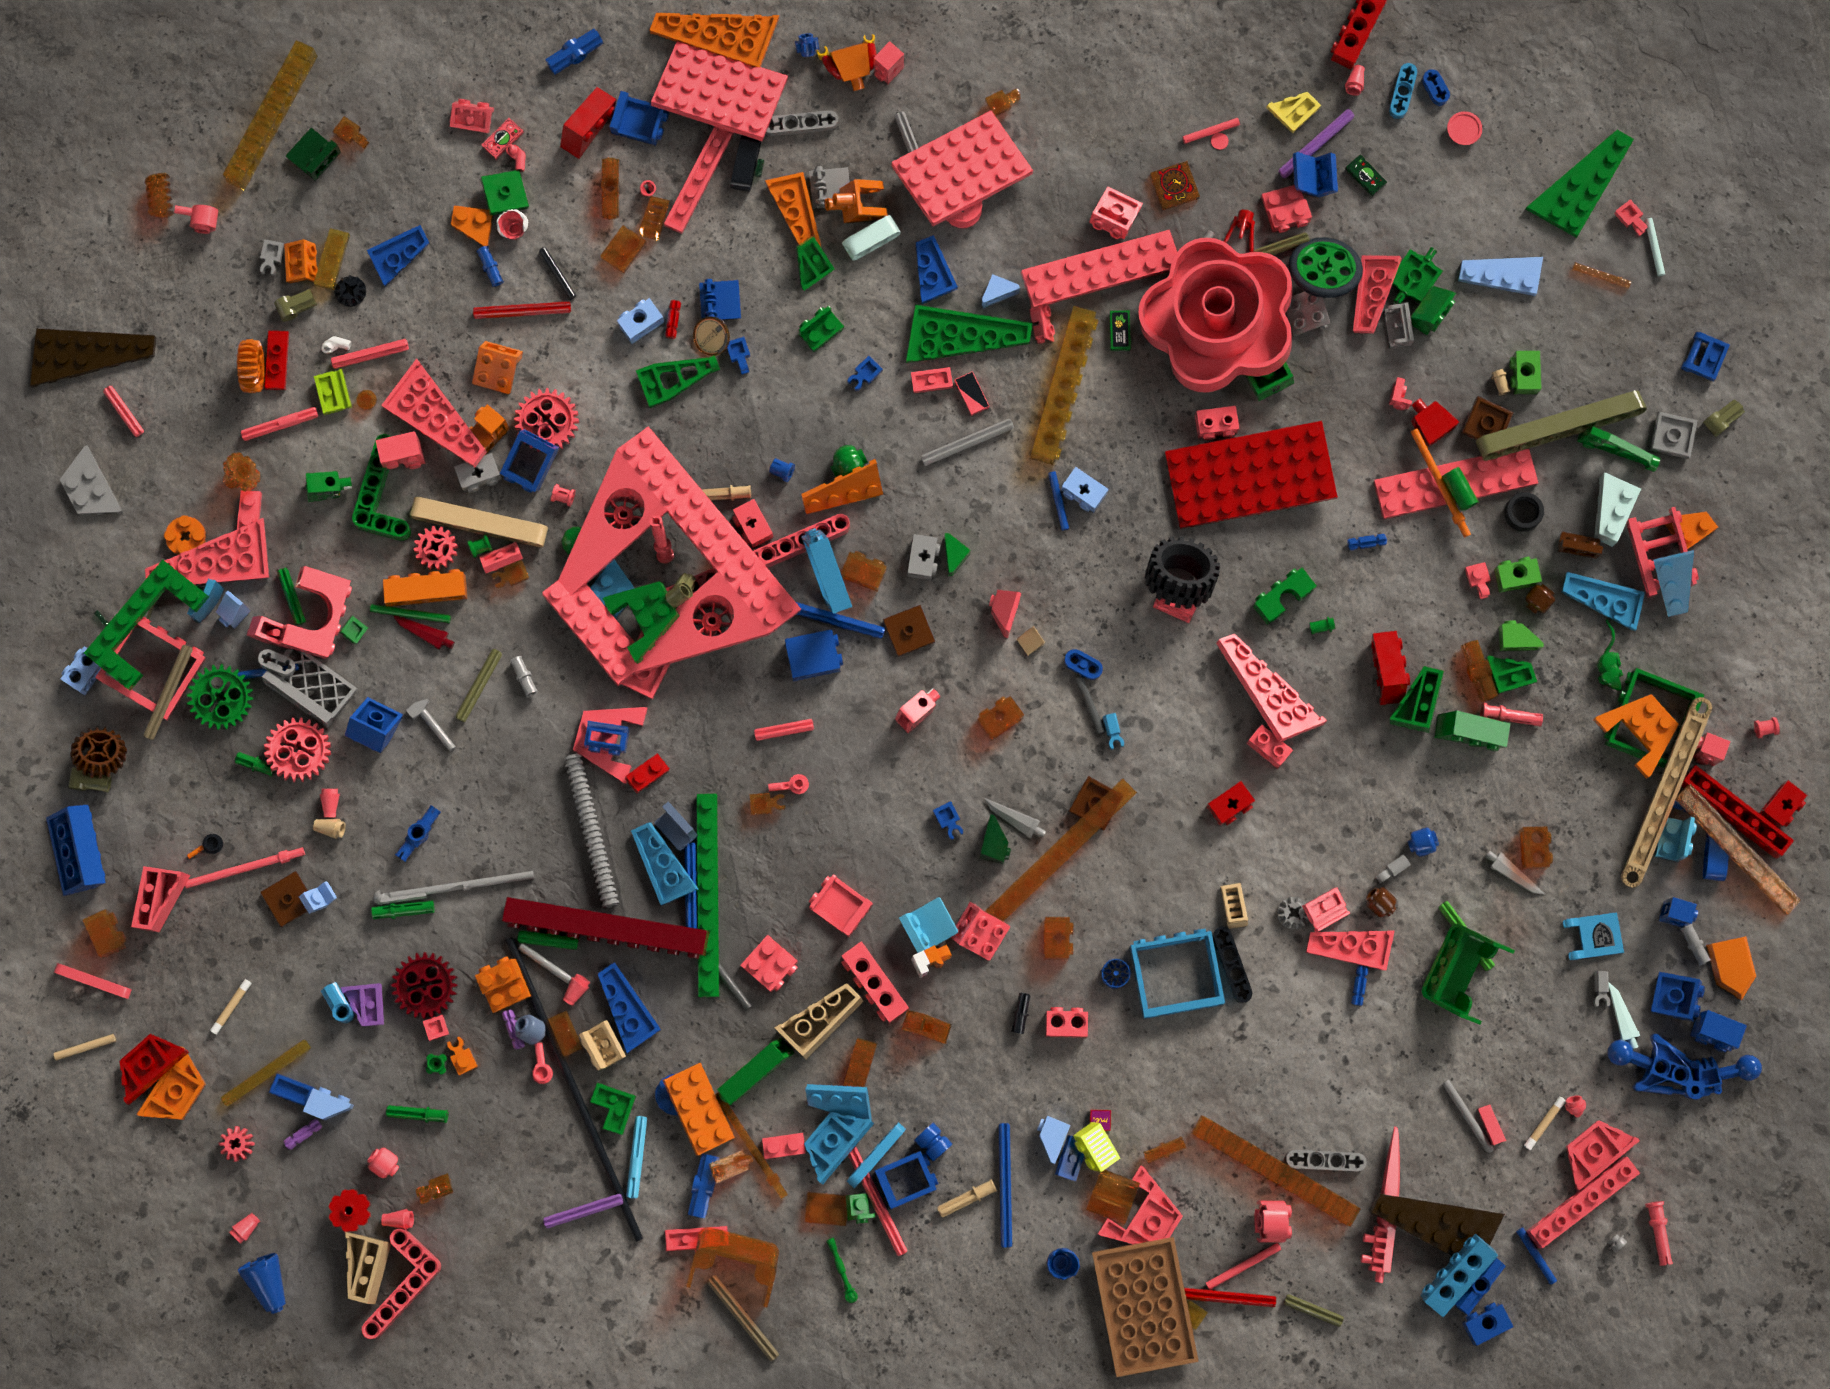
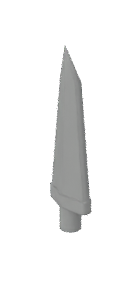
M985 798L991 811L1025 834L1026 837L1031 839L1033 834L1041 838L1044 837L1046 831L1038 827L1040 823L1038 819Z
M1490 850L1487 852L1485 857L1492 862L1490 866L1492 870L1497 871L1531 893L1544 894L1502 852L1498 856Z

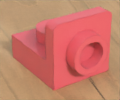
M1399 377L1394 382L1389 405H1392L1397 410L1409 409L1412 401L1403 399L1407 386H1404L1405 379Z

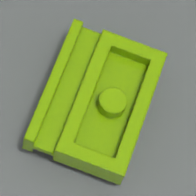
M342 369L314 376L324 415L352 408Z

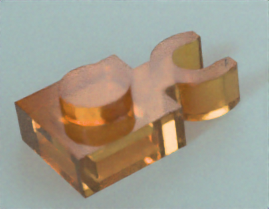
M522 559L504 566V573L495 572L491 575L493 579L501 578V582L495 584L496 588L504 587L508 581L513 586L530 579Z
M770 793L750 794L751 815L772 814L771 808L780 811L785 810V805L779 806L777 804V801L785 799V796L778 794L774 798H770Z

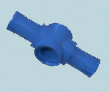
M430 805L422 819H418L415 824L409 827L408 835L405 837L406 841L395 855L406 862L413 850L428 839L429 831L432 829L431 826L441 812ZM416 829L423 830V835L420 838H414L413 836Z

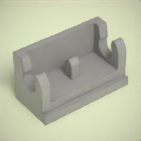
M1408 302L1388 306V309H1384L1389 348L1411 346L1414 337Z

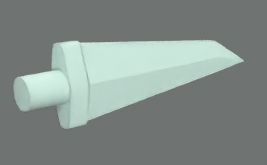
M1609 983V991L1621 1040H1627L1633 1049L1638 1048L1635 1037L1640 1036L1639 1031L1619 991Z

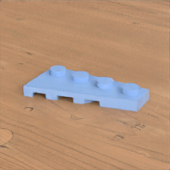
M1543 257L1463 260L1458 281L1536 296Z

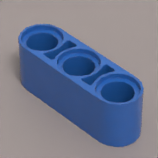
M1708 822L1703 879L1726 880L1730 845H1728L1730 843L1728 842H1730L1731 824Z

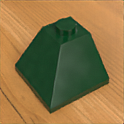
M990 814L979 859L1003 864L1004 859L1009 860L1011 848H1007L1009 842L995 815Z

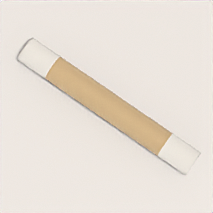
M245 979L210 1029L211 1032L216 1035L252 984L250 981Z
M1558 1097L1524 1144L1525 1148L1528 1150L1533 1148L1565 1104L1566 1100L1564 1098Z

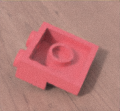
M1295 185L1261 195L1272 232L1279 231V233H1283L1294 226L1298 228L1304 227L1312 219L1307 200L1304 199L1302 192L1296 190Z
M1107 187L1094 209L1089 223L1096 230L1103 229L1109 232L1115 239H1125L1143 203Z
M767 935L744 960L741 967L769 992L773 990L777 992L785 983L782 980L787 975L791 976L798 969L796 966L798 961Z

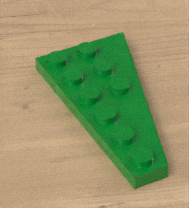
M1616 130L1530 203L1526 210L1577 238L1634 139Z
M915 305L906 363L1027 345L1030 343L1033 323Z

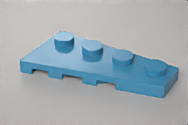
M1566 572L1561 593L1634 632L1637 630L1645 592Z

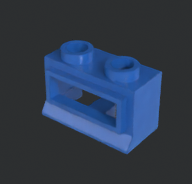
M588 721L584 746L588 748V751L595 753L605 750L608 751V754L620 756V753L626 754L630 730L627 726ZM595 731L621 735L620 745L590 740L591 733Z

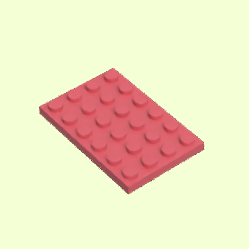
M677 41L651 100V106L763 141L787 83L788 76L762 67H753Z
M992 111L900 157L891 164L932 226L949 219L1033 174V169Z

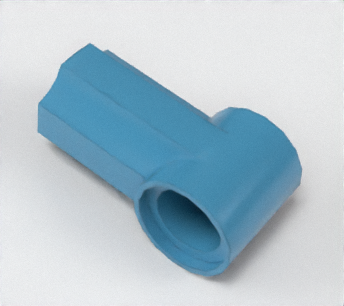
M337 982L324 987L321 993L330 1007L333 1017L341 1023L351 1022L354 1018V1011ZM343 1008H347V1016L345 1018H340V1010Z

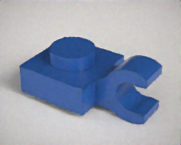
M745 337L728 341L726 347L731 362L738 361L742 375L749 373L745 358L751 356Z

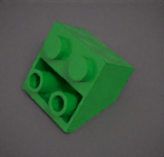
M1433 286L1411 316L1412 326L1426 335L1430 331L1435 332L1444 316L1446 317L1456 302L1453 300L1456 293Z

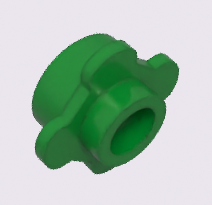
M429 1054L426 1057V1072L428 1074L435 1072L442 1075L446 1072V1055L441 1054L437 1056Z

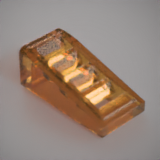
M650 197L640 226V235L642 237L659 240L670 200ZM653 205L663 207V209L654 208Z

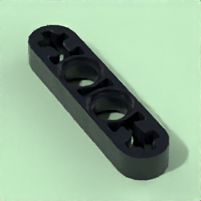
M1224 926L1218 927L1213 932V940L1233 997L1238 1003H1246L1252 998V989L1230 929ZM1220 930L1223 933H1227L1228 936L1225 937L1226 944L1231 942L1232 946L1220 948L1219 945H1224L1222 939L1217 938ZM1230 949L1234 952L1235 957L1232 961H1227L1224 958L1223 953L1225 950ZM1239 969L1242 974L1241 978L1233 980L1230 976L1231 970ZM1245 981V984L1241 986L1243 991H1248L1246 999L1238 997L1237 994L1240 992L1239 986L1234 988L1233 984Z

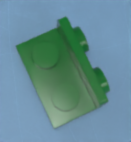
M830 306L820 308L814 314L815 317L810 321L808 319L799 326V336L813 352L817 351L844 329V325L833 314Z

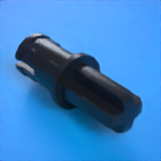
M1019 993L1016 1012L1013 1011L1015 1015L1011 1032L1024 1034L1026 1019L1029 1016L1027 1012L1030 994Z

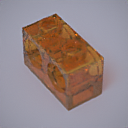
M1548 826L1521 828L1519 832L1522 870L1549 868L1550 864L1553 863L1552 852H1549V844H1551L1552 838L1551 832H1548ZM1533 833H1537L1540 836V843H1535L1532 840ZM1534 853H1538L1542 857L1541 863H1536L1533 860Z

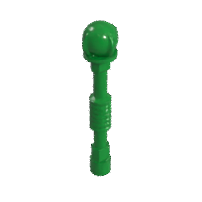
M835 1239L826 1240L833 1253L835 1266L844 1283L845 1291L843 1293L845 1294V1299L848 1303H855L858 1299V1294L854 1291L855 1288H852L851 1284H849L845 1273V1266L837 1252Z

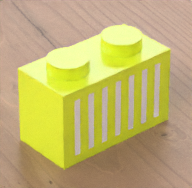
M1091 1122L1073 1135L1076 1140L1075 1146L1081 1153L1083 1152L1086 1158L1085 1163L1089 1169L1102 1172L1120 1159L1100 1123Z

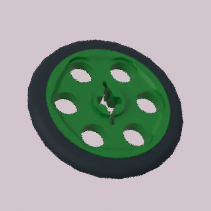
M1326 237L1310 239V241L1300 244L1289 258V272L1293 281L1303 291L1316 297L1336 298L1344 296L1351 292L1362 279L1363 267L1358 254L1352 247L1336 239ZM1323 250L1326 254L1319 255L1315 251ZM1342 255L1345 259L1337 260L1334 256ZM1309 260L1312 262V264L1305 265L1302 263V261ZM1327 261H1329L1327 266L1328 268L1325 270V274L1323 275L1324 266H1326ZM1346 270L1350 275L1344 276L1340 271ZM1314 275L1317 280H1309L1307 276ZM1332 280L1336 285L1330 286L1326 281Z

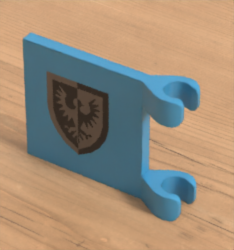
M1617 912L1563 920L1564 928L1578 926L1582 950L1568 953L1569 960L1624 953Z

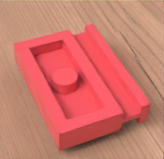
M1337 887L1302 905L1310 923L1315 928V932L1350 914Z

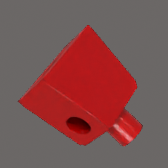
M1420 398L1411 405L1418 413L1412 419V425L1415 429L1419 430L1427 448L1459 424V421L1437 401H1434L1427 407Z

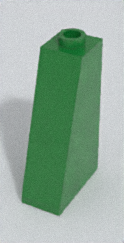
M782 1038L771 1042L717 1089L720 1093L719 1097L729 1105L734 1104L789 1059L794 1052Z

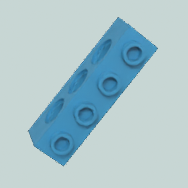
M1477 1234L1469 1237L1464 1242V1247L1459 1252L1453 1254L1450 1258V1263L1445 1268L1440 1269L1431 1284H1427L1422 1290L1421 1297L1424 1302L1442 1317L1448 1313L1498 1256L1496 1251ZM1470 1256H1476L1474 1261L1467 1262ZM1462 1271L1459 1277H1453L1455 1272ZM1448 1286L1446 1292L1440 1293L1442 1287Z

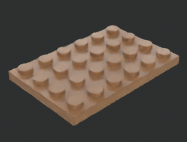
M1174 1237L1092 1252L1116 1377L1199 1362Z

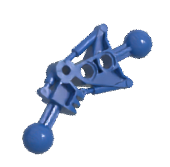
M1658 1034L1650 1036L1653 1046L1651 1057L1633 1051L1630 1043L1625 1040L1612 1042L1607 1052L1608 1058L1615 1065L1623 1066L1632 1063L1646 1069L1642 1079L1633 1085L1635 1091L1672 1095V1093L1681 1094L1689 1099H1700L1701 1097L1709 1096L1711 1093L1721 1094L1722 1080L1739 1076L1743 1080L1752 1081L1757 1079L1762 1072V1065L1759 1059L1753 1055H1744L1739 1058L1735 1065L1721 1068L1718 1067L1712 1056L1709 1057L1708 1061L1706 1058H1702L1701 1062L1698 1059L1691 1061L1685 1057L1683 1052L1665 1041ZM1657 1062L1663 1064V1070L1660 1073L1655 1070ZM1690 1068H1694V1081ZM1677 1069H1680L1683 1073V1077L1680 1080H1677L1674 1075ZM1669 1081L1682 1086V1089H1673L1670 1086L1657 1084Z

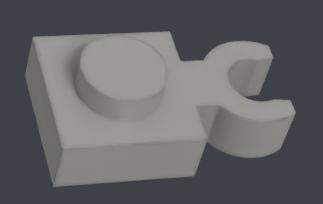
M264 239L260 259L265 261L260 267L262 274H265L267 268H271V275H276L275 263L281 264L284 243Z

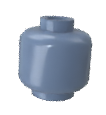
M525 1015L515 1023V1034L522 1041L534 1045L544 1038L545 1024L532 1015Z

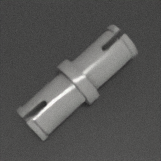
M522 656L511 659L510 663L517 675L516 680L520 682L525 696L531 697L537 694L538 691L531 679L532 674L527 670Z
M1692 924L1681 928L1680 931H1682L1689 945L1687 947L1689 950H1692L1698 965L1700 966L1710 961L1711 959L1702 945L1704 942L1702 939H1699Z

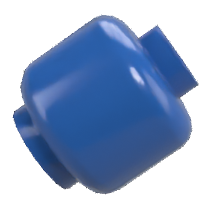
M1428 827L1412 832L1411 840L1408 841L1410 851H1415L1419 857L1436 852L1437 846H1439L1435 831H1431Z

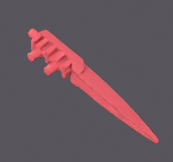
M1394 1126L1385 1165L1381 1194L1399 1197L1398 1128ZM1377 1216L1379 1226L1374 1227V1235L1364 1234L1363 1242L1373 1243V1248L1371 1247L1372 1256L1362 1254L1360 1262L1370 1264L1369 1270L1376 1271L1375 1282L1383 1283L1384 1272H1391L1396 1226Z

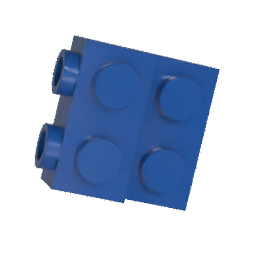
M1659 972L1651 1012L1694 1022L1695 1017L1699 1018L1701 1006L1698 1005L1699 997L1703 998L1705 986L1702 985L1700 979Z

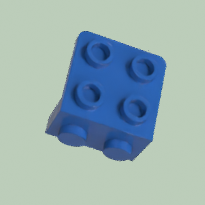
M1300 152L1293 153L1294 185L1297 191L1319 198L1338 192L1336 154L1328 153L1315 158Z

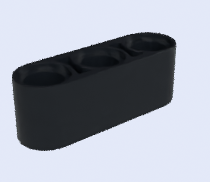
M741 135L731 178V189L751 191L761 141Z

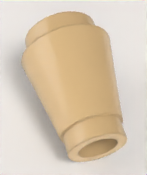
M316 819L313 830L334 839L342 838L345 833V822H342L340 819Z

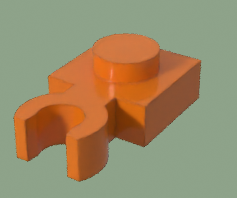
M457 1037L459 1041L457 1047H453L450 1041L447 1042V1046L455 1052V1055L450 1058L460 1076L477 1068L478 1065L470 1048L464 1050L463 1039Z

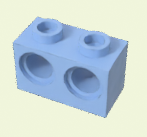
M85 646L75 653L74 661L70 666L65 667L61 677L62 681L84 696L97 680L95 677L101 669L95 662L85 666V660L89 658L84 654L87 650ZM76 674H81V679L74 683L73 677Z

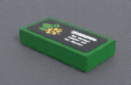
M1130 310L1110 311L1111 351L1131 350Z

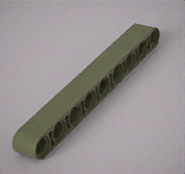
M1632 391L1484 435L1476 440V445L1482 459L1488 461L1579 434L1591 427L1599 428L1641 415L1647 410V407L1640 392Z

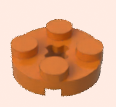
M184 515L174 519L168 525L164 538L168 548L176 555H180V553L204 544L206 542V531L197 519ZM190 532V539L188 541L185 539L181 541L182 533Z

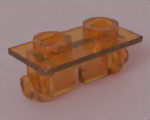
M741 1150L709 1163L715 1183L749 1170L753 1158L751 1155L744 1154V1151Z

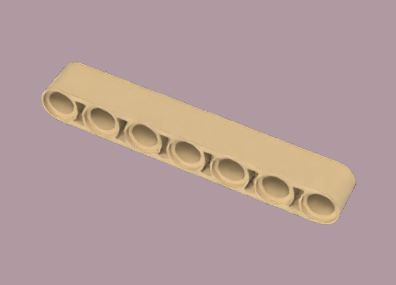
M414 497L409 516L419 521L482 535L487 534V536L536 547H544L548 527L542 524L422 497Z

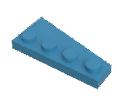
M646 823L631 830L661 906L699 890L652 823Z

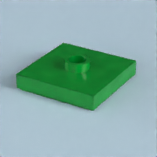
M519 170L481 177L480 180L490 215L501 214L511 209L523 210L529 208Z

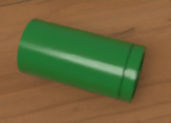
M1460 467L1442 476L1461 512L1479 503Z

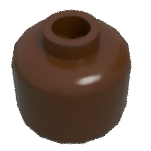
M1543 583L1541 586L1534 585L1525 596L1526 602L1529 603L1526 607L1535 614L1538 611L1546 613L1555 602V597L1553 596L1555 593Z
M1376 887L1368 893L1366 906L1378 917L1387 915L1389 917L1395 912L1397 900L1386 888Z

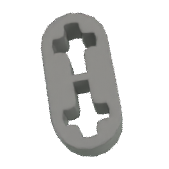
M268 649L261 651L258 656L259 665L267 671L282 677H290L295 673V663L289 657ZM271 656V660L275 663L268 661L266 664L263 658ZM288 663L291 669L283 671L282 666L279 664L286 666Z

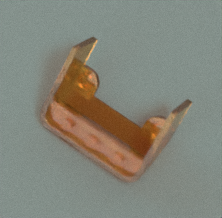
M712 1227L701 1229L698 1233L685 1287H691L695 1268L708 1269L714 1264L716 1255L756 1265L755 1279L758 1283L766 1285L761 1306L767 1308L776 1275L779 1257L778 1247L770 1242Z

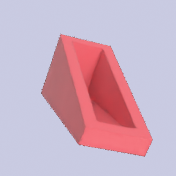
M1491 1105L1479 1108L1478 1112L1491 1145L1506 1141Z

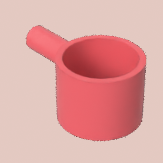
M175 205L174 213L191 216L190 227L195 232L210 234V232L216 230L218 209L207 205H194L192 208Z

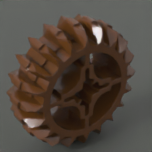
M96 727L95 731H92L88 728L87 733L81 731L80 737H75L74 743L71 745L70 757L72 758V764L76 765L77 771L82 770L84 776L89 773L91 778L95 775H98L100 779L102 775H106L109 778L110 772L116 774L118 769H122L123 763L126 761L127 748L125 747L124 740H121L120 734L115 735L114 730L107 732L106 727L103 730H99ZM87 747L89 751L84 756L82 752ZM113 749L115 751V754L112 758H110L109 754L110 751Z

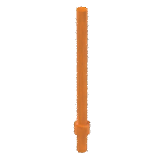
M1419 430L1411 431L1453 515L1451 518L1454 524L1458 525L1464 538L1470 536L1471 533L1465 523L1466 518L1462 512L1460 513Z

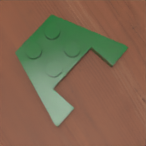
M660 581L602 598L609 613L612 615L628 605L632 610L644 634V637L627 647L637 664L641 663L642 657L648 650H652L657 639L664 635L680 616L676 608L667 602L665 596L667 590Z

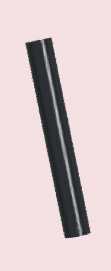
M541 248L539 250L540 254L570 300L576 297L575 292L547 248Z

